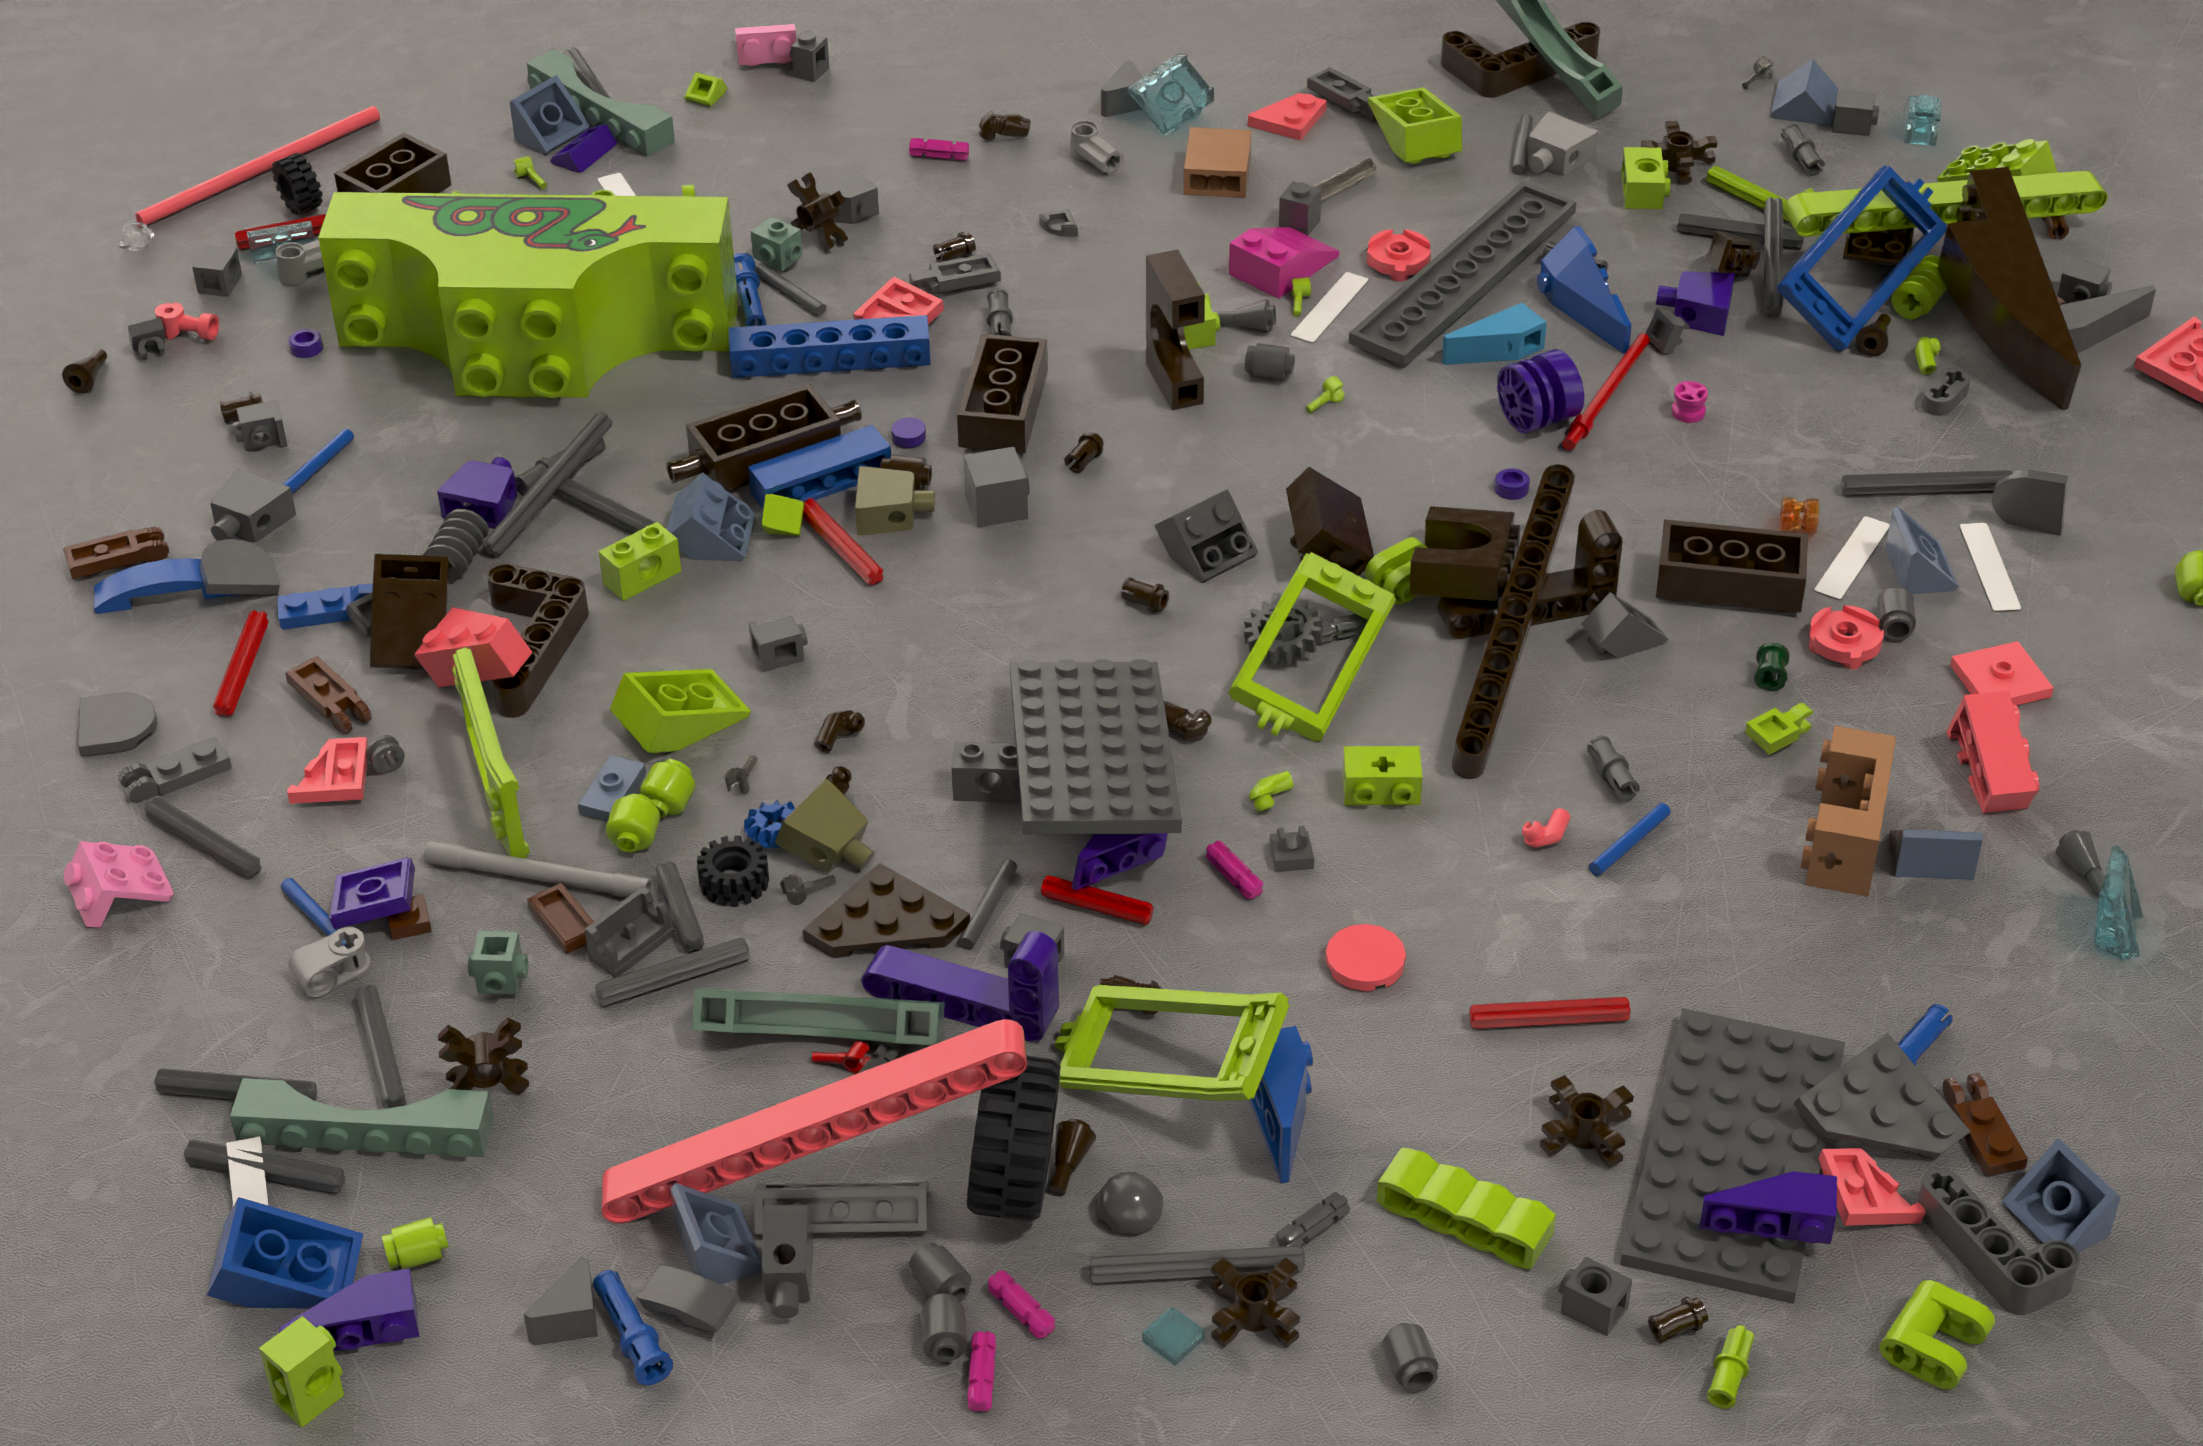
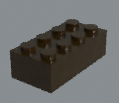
M981 334L957 413L958 447L972 448L974 450H996L1015 447L1016 452L1026 453L1048 373L1047 339Z
M1664 519L1656 598L1801 613L1807 577L1808 534Z

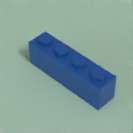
M873 425L749 466L750 493L763 510L766 494L779 495L804 502L809 498L818 500L857 486L859 466L880 468L883 457L891 458V446Z

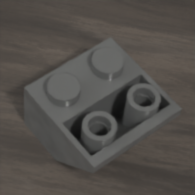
M1228 489L1154 525L1169 557L1200 582L1259 553Z

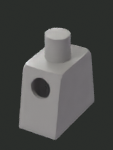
M1548 111L1528 138L1527 161L1530 169L1536 173H1541L1546 169L1558 175H1567L1596 157L1598 130Z

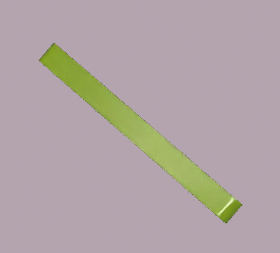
M2090 171L2012 176L2027 218L2092 213L2101 209L2108 199L2106 191ZM1968 180L1924 183L1918 191L1922 193L1927 187L1933 191L1932 195L1928 198V201L1932 204L1930 208L1948 225V223L1957 222V209L1961 207L1963 201L1962 188L1964 185H1967ZM1861 189L1796 194L1785 202L1783 211L1799 236H1820ZM1880 190L1842 234L1917 227Z

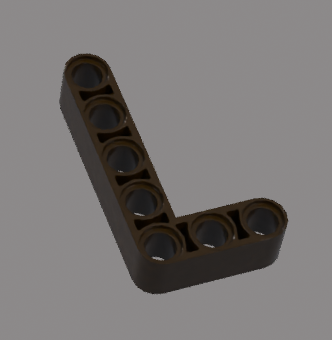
M1580 22L1564 28L1569 37L1593 59L1597 58L1600 27L1597 24ZM1450 31L1442 36L1441 66L1483 97H1499L1557 74L1530 41L1498 54H1493L1463 32Z
M1591 511L1580 520L1574 569L1547 574L1531 626L1589 615L1610 592L1617 595L1623 541L1620 533L1605 511ZM1500 589L1497 601L1442 597L1438 602L1437 609L1450 635L1456 639H1465L1490 634L1505 589Z
M503 563L491 567L487 572L492 606L499 611L532 617L521 634V637L531 649L532 654L514 677L492 680L498 713L506 718H515L524 715L530 709L588 618L589 610L585 584L581 579Z

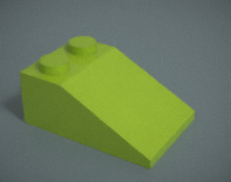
M1422 87L1368 97V104L1392 151L1406 163L1416 164L1430 157L1447 158L1451 156V153L1462 152V116L1426 88Z
M713 669L623 673L609 709L621 722L622 726L635 737L644 750L655 754L679 751L748 718L751 710Z

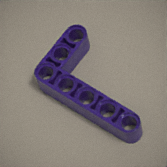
M1039 931L1026 933L1008 964L1007 979L886 945L882 946L875 954L862 976L861 983L864 989L876 998L945 1002V1018L976 1027H982L1003 1019L1016 1021L1024 1030L1025 1041L1037 1042L1044 1037L1059 1008L1058 949L1054 940L1047 934Z

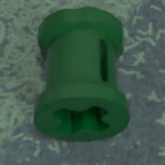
M1770 642L1758 648L1756 660L1759 666L1754 674V681L1759 688L1777 691L1785 686L1788 677L1785 667L1789 663L1790 654L1784 645Z

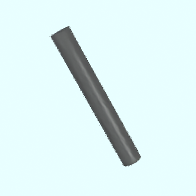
M1523 114L1520 118L1512 172L1516 175H1521L1525 169L1528 138L1533 120L1530 114Z
M763 263L756 266L755 272L759 277L816 315L821 316L825 313V304Z
M1005 859L1002 862L959 940V944L963 948L970 950L976 944L1017 869V864L1013 860Z

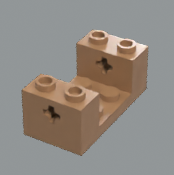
M1834 726L1832 741H1823L1820 762L1827 763V769L1819 768L1815 790L1822 791L1818 817H1809L1805 840L1812 841L1813 845H1804L1800 867L1808 870L1807 886L1869 896L1896 736Z

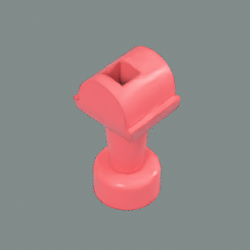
M177 302L174 304H161L155 309L156 318H161L167 340L175 338L181 331L197 332L201 339L214 340L218 334L219 318L216 314L203 313L199 318L185 315L183 306Z

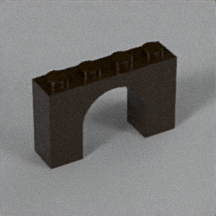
M1178 249L1146 256V366L1172 411L1204 404V377L1188 349L1183 327L1205 322V294Z
M1430 506L1425 520V545L1427 548L1416 547L1411 559L1410 595L1497 601L1500 589H1505L1508 574H1510L1512 569V560H1515L1516 546H1519L1520 525H1514L1515 512Z

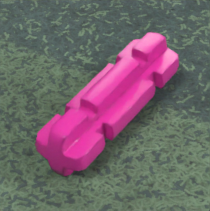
M911 138L909 143V154L911 156L922 157V154H926V157L951 159V156H954L955 160H967L970 151L969 143L956 141V144H953L952 141L928 139L927 142H924L923 138Z
M1217 840L1207 846L1206 858L1236 888H1239V891L1245 898L1252 900L1262 894L1263 882L1254 873H1251L1252 871L1222 841Z
M999 1270L995 1275H991L988 1279V1290L998 1300L1004 1299L1002 1304L1023 1325H1029L1027 1329L1035 1337L1044 1339L1055 1330V1318L1046 1309H1039L1041 1304L1020 1284L1014 1283L1015 1279L1007 1271Z
M977 1331L972 1335L967 1400L968 1408L973 1412L979 1410L987 1412L992 1407L996 1336L990 1331Z

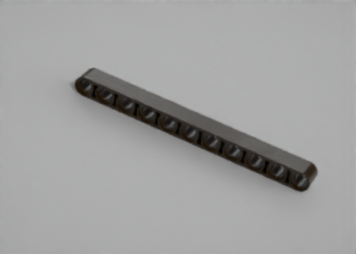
M1554 464L1545 468L1456 737L1452 768L1462 778L1473 779L1481 776L1488 762L1570 504L1575 475L1565 465Z

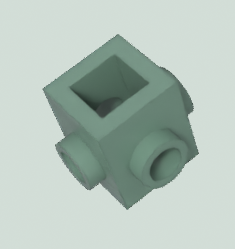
M770 217L750 231L753 258L782 271L803 256L801 229Z
M478 931L474 950L469 954L468 974L470 977L475 978L477 993L517 994L521 978H527L529 969L528 955L522 954L519 933Z

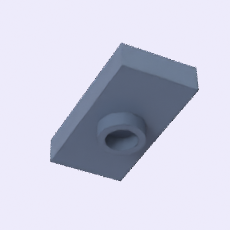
M611 755L579 802V814L608 821L614 802L621 797L633 794L646 774L645 763Z

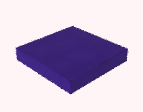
M411 857L337 875L329 918L333 928L338 929L411 910L415 866Z

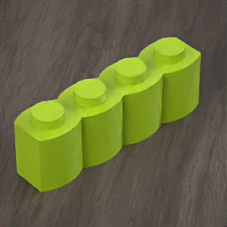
M1401 1148L1378 1181L1377 1202L1385 1209L1403 1217L1415 1218L1422 1225L1438 1233L1454 1235L1458 1240L1474 1249L1493 1252L1503 1261L1519 1268L1532 1269L1554 1234L1556 1214L1542 1202L1527 1198H1517L1504 1186L1487 1181H1478L1465 1169L1439 1164L1423 1151Z

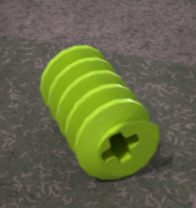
M1926 255L1892 293V305L1902 317L1914 320L1919 318L1920 315L1929 313L1946 291L1947 287L1937 269L1939 256Z

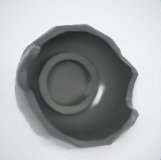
M1121 1172L1109 1178L1099 1191L1096 1200V1217L1098 1221L1103 1219L1115 1234L1121 1232L1137 1235L1151 1230L1159 1220L1163 1208V1197L1157 1186L1144 1175L1137 1172Z

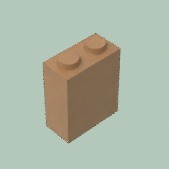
M1190 127L1184 164V195L1246 198L1251 162L1252 130Z

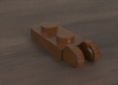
M154 526L135 531L132 529L64 547L63 552L71 577L75 579L91 576L95 573L117 567H126L143 560L154 562L158 559H165L168 553H170L167 542H164L165 536L162 529Z
M318 656L285 673L287 683L327 719L330 718L334 726L343 734L353 729L349 717L343 712L348 707L360 722L366 723L371 720V711L367 704L357 695L356 690Z
M1979 1073L1968 1075L1966 1081L1967 1088L1973 1100L1965 1102L1963 1089L1954 1077L1945 1079L1942 1082L1944 1096L1950 1108L1971 1131L1964 1139L1984 1175L1991 1176L2025 1169L2028 1158L1994 1098L1989 1096L1988 1085Z

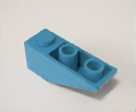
M1519 303L1444 335L1442 363L1444 365L1519 360L1545 348L1547 321L1525 304Z

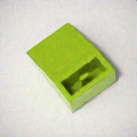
M2027 139L2018 144L2011 145L2000 142L1986 148H1979L1977 145L1967 147L1961 151V155L1955 161L1947 165V168L1937 177L1938 182L1968 180L1970 171L2009 167L2012 176L2058 172L2048 140L2035 142L2034 139Z

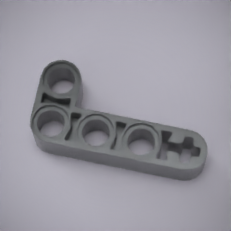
M1933 1168L1924 1174L1917 1200L1926 1211L1923 1221L2005 1310L2015 1315L2031 1314L2066 1297L2071 1292L2080 1263V1254L2073 1245L2063 1240H2052L2028 1251L1953 1171L1946 1168Z

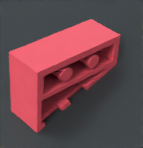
M452 607L437 627L424 636L423 644L414 655L439 688L455 685L452 669L455 666L453 654H456V650L467 647V650L471 649L480 681L514 677L532 654V651L508 618Z
M2009 691L1964 695L1946 731L1949 739H1957L1962 751H1958L1957 754L1960 763H1968L1973 775L1969 776L1968 781L1983 813L2028 809L2035 794L2039 791L2038 775L2035 771L2031 770L2028 759L2030 754L2029 744L2025 737L2022 738L2019 728V709L2016 704H2012Z

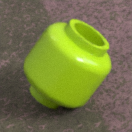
M2196 550L2185 554L2175 566L2174 575L2181 598L2188 602H2194L2198 606H2203V550Z
M666 759L665 761L655 763L650 768L639 792L641 795L648 797L660 812V818H665L667 814L679 815L685 810L695 791L696 784L692 777V771L688 766L674 759Z
M629 794L621 797L611 807L606 824V835L621 851H642L650 847L655 840L660 822V812L652 801L644 795Z

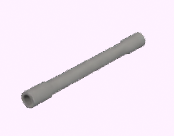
M432 840L428 842L424 855L425 862L429 864L457 869L469 868L554 884L562 883L566 886L611 893L614 896L623 898L629 897L642 886L650 890L651 893L653 888L651 878L593 871L472 850L461 845Z

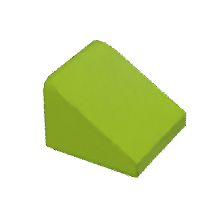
M695 72L684 99L711 107L725 94L727 86L721 78Z
M766 494L762 517V528L765 533L800 536L804 501Z

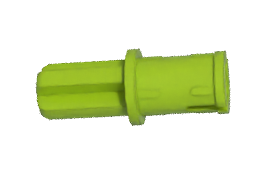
M1737 1325L1736 1328H1731L1728 1331L1722 1353L1718 1354L1714 1360L1713 1366L1716 1371L1711 1387L1707 1392V1399L1718 1408L1729 1409L1735 1405L1741 1380L1747 1377L1749 1373L1747 1361L1755 1337L1753 1332L1746 1330L1743 1325Z

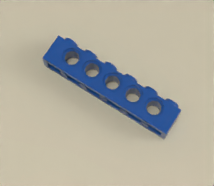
M927 315L729 328L732 378L931 365Z

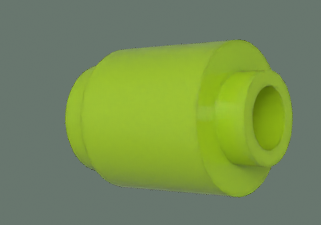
M431 1217L391 1228L392 1233L381 1236L390 1269L400 1266L402 1269H407L442 1259L441 1250L449 1248L443 1224L433 1225Z

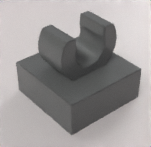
M1657 308L1645 334L1649 336L1650 342L1661 353L1672 354L1676 345H1680L1683 342L1680 338L1683 329H1689L1690 326L1681 317H1676L1668 308Z
M160 317L128 325L131 347L133 351L139 350V355L143 360L147 359L146 347L156 346L160 355L165 353V333Z
M1299 826V832L1285 833L1282 827L1278 828L1276 834H1270L1269 846L1275 872L1314 869V855L1309 833L1304 826Z

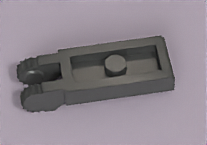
M215 736L173 753L163 755L160 758L145 763V765L136 762L129 767L126 766V768H122V771H119L118 780L122 787L127 788L126 794L129 799L138 803V801L142 802L143 799L147 800L157 795L163 796L230 770L232 765L230 757Z

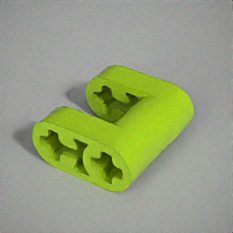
M1924 1280L1918 1284L1879 1345L1880 1352L1895 1367L1936 1387L1950 1390L1957 1386L1967 1370V1362L1959 1351L1933 1338V1336L1939 1329L1966 1343L1978 1345L1985 1341L1995 1325V1317L1988 1307L1941 1283Z

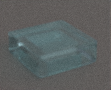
M1172 1306L1142 1332V1342L1175 1366L1205 1340V1329Z

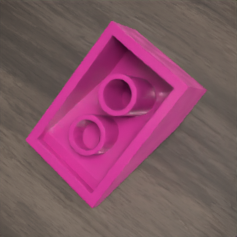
M1291 227L1250 228L1230 242L1229 275L1279 299L1293 289L1292 279L1312 276L1339 256V250Z

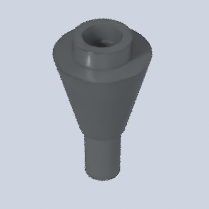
M1268 299L1238 308L1236 311L1217 312L1220 325L1236 324L1237 326L1270 332L1271 325H1276L1275 306H1270Z
M2078 830L2065 834L2059 840L2056 854L2084 879L2089 881L2098 897L2102 898L2109 895L2113 889L2101 872L2100 862L2091 834L2087 831L2079 832Z

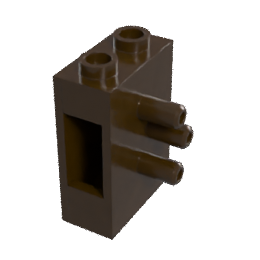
M1308 467L1286 488L1295 532L1290 538V544L1302 554L1300 556L1301 561L1306 553L1310 554L1312 552L1360 576L1365 571L1369 561L1374 557L1362 499L1311 467Z

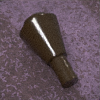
M1881 314L1875 322L1858 331L1856 345L1862 353L1878 356L1886 351L1888 347V326L1891 323L1889 315Z
M97 349L90 357L67 365L62 372V378L66 386L76 393L89 392L93 388L100 365L107 359V353L102 349Z
M1069 1119L1056 1125V1169L1049 1190L1056 1195H1064L1066 1193L1071 1174L1076 1170L1096 1140L1094 1131L1082 1120Z

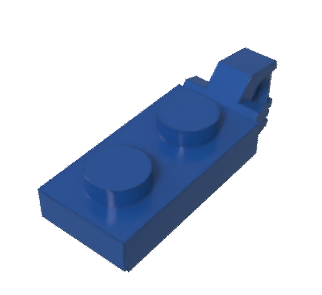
M358 584L357 586L328 588L319 591L277 596L280 627L285 630L351 620L347 615L346 607L348 604L373 591V584Z

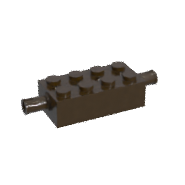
M807 384L687 424L689 456L672 462H666V470L672 483L704 473L713 481L721 484L727 492L750 484L749 466L840 436V426L861 421V410L856 400L830 408L811 384Z

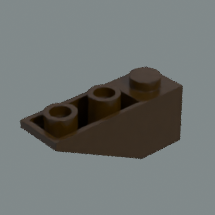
M1715 231L1705 262L1722 273L1750 274L1751 270L1757 267L1760 260L1761 252L1758 251L1760 243L1727 232Z

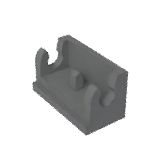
M642 886L585 928L589 960L612 976H621L674 935V929L670 925L669 911L665 903L662 902L655 909L651 891Z

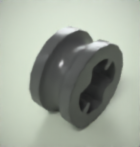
M379 736L367 746V757L377 772L389 773L395 771L404 762V751L393 736Z

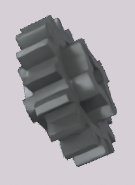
M1276 597L1275 604L1272 605L1265 601L1261 602L1262 610L1251 609V618H1245V629H1243L1245 644H1248L1249 652L1254 647L1280 597ZM1306 600L1295 604L1265 659L1271 657V662L1274 665L1279 659H1284L1286 664H1291L1292 657L1296 656L1300 660H1304L1305 651L1314 653L1316 651L1315 643L1322 642L1321 632H1323L1322 619L1318 617L1317 608L1309 609L1308 601Z

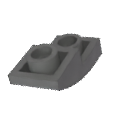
M660 1265L637 1299L646 1310L677 1315L686 1327L718 1332L740 1297L736 1292L710 1279L678 1268Z

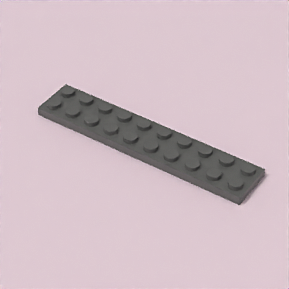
M1522 181L1349 332V344L1385 358L1395 364L1405 366L1576 212V202Z

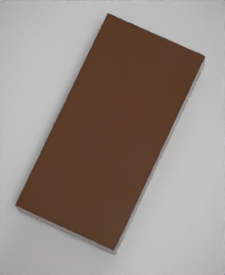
M562 883L527 898L529 910L566 954L587 945L585 928L594 923V921Z

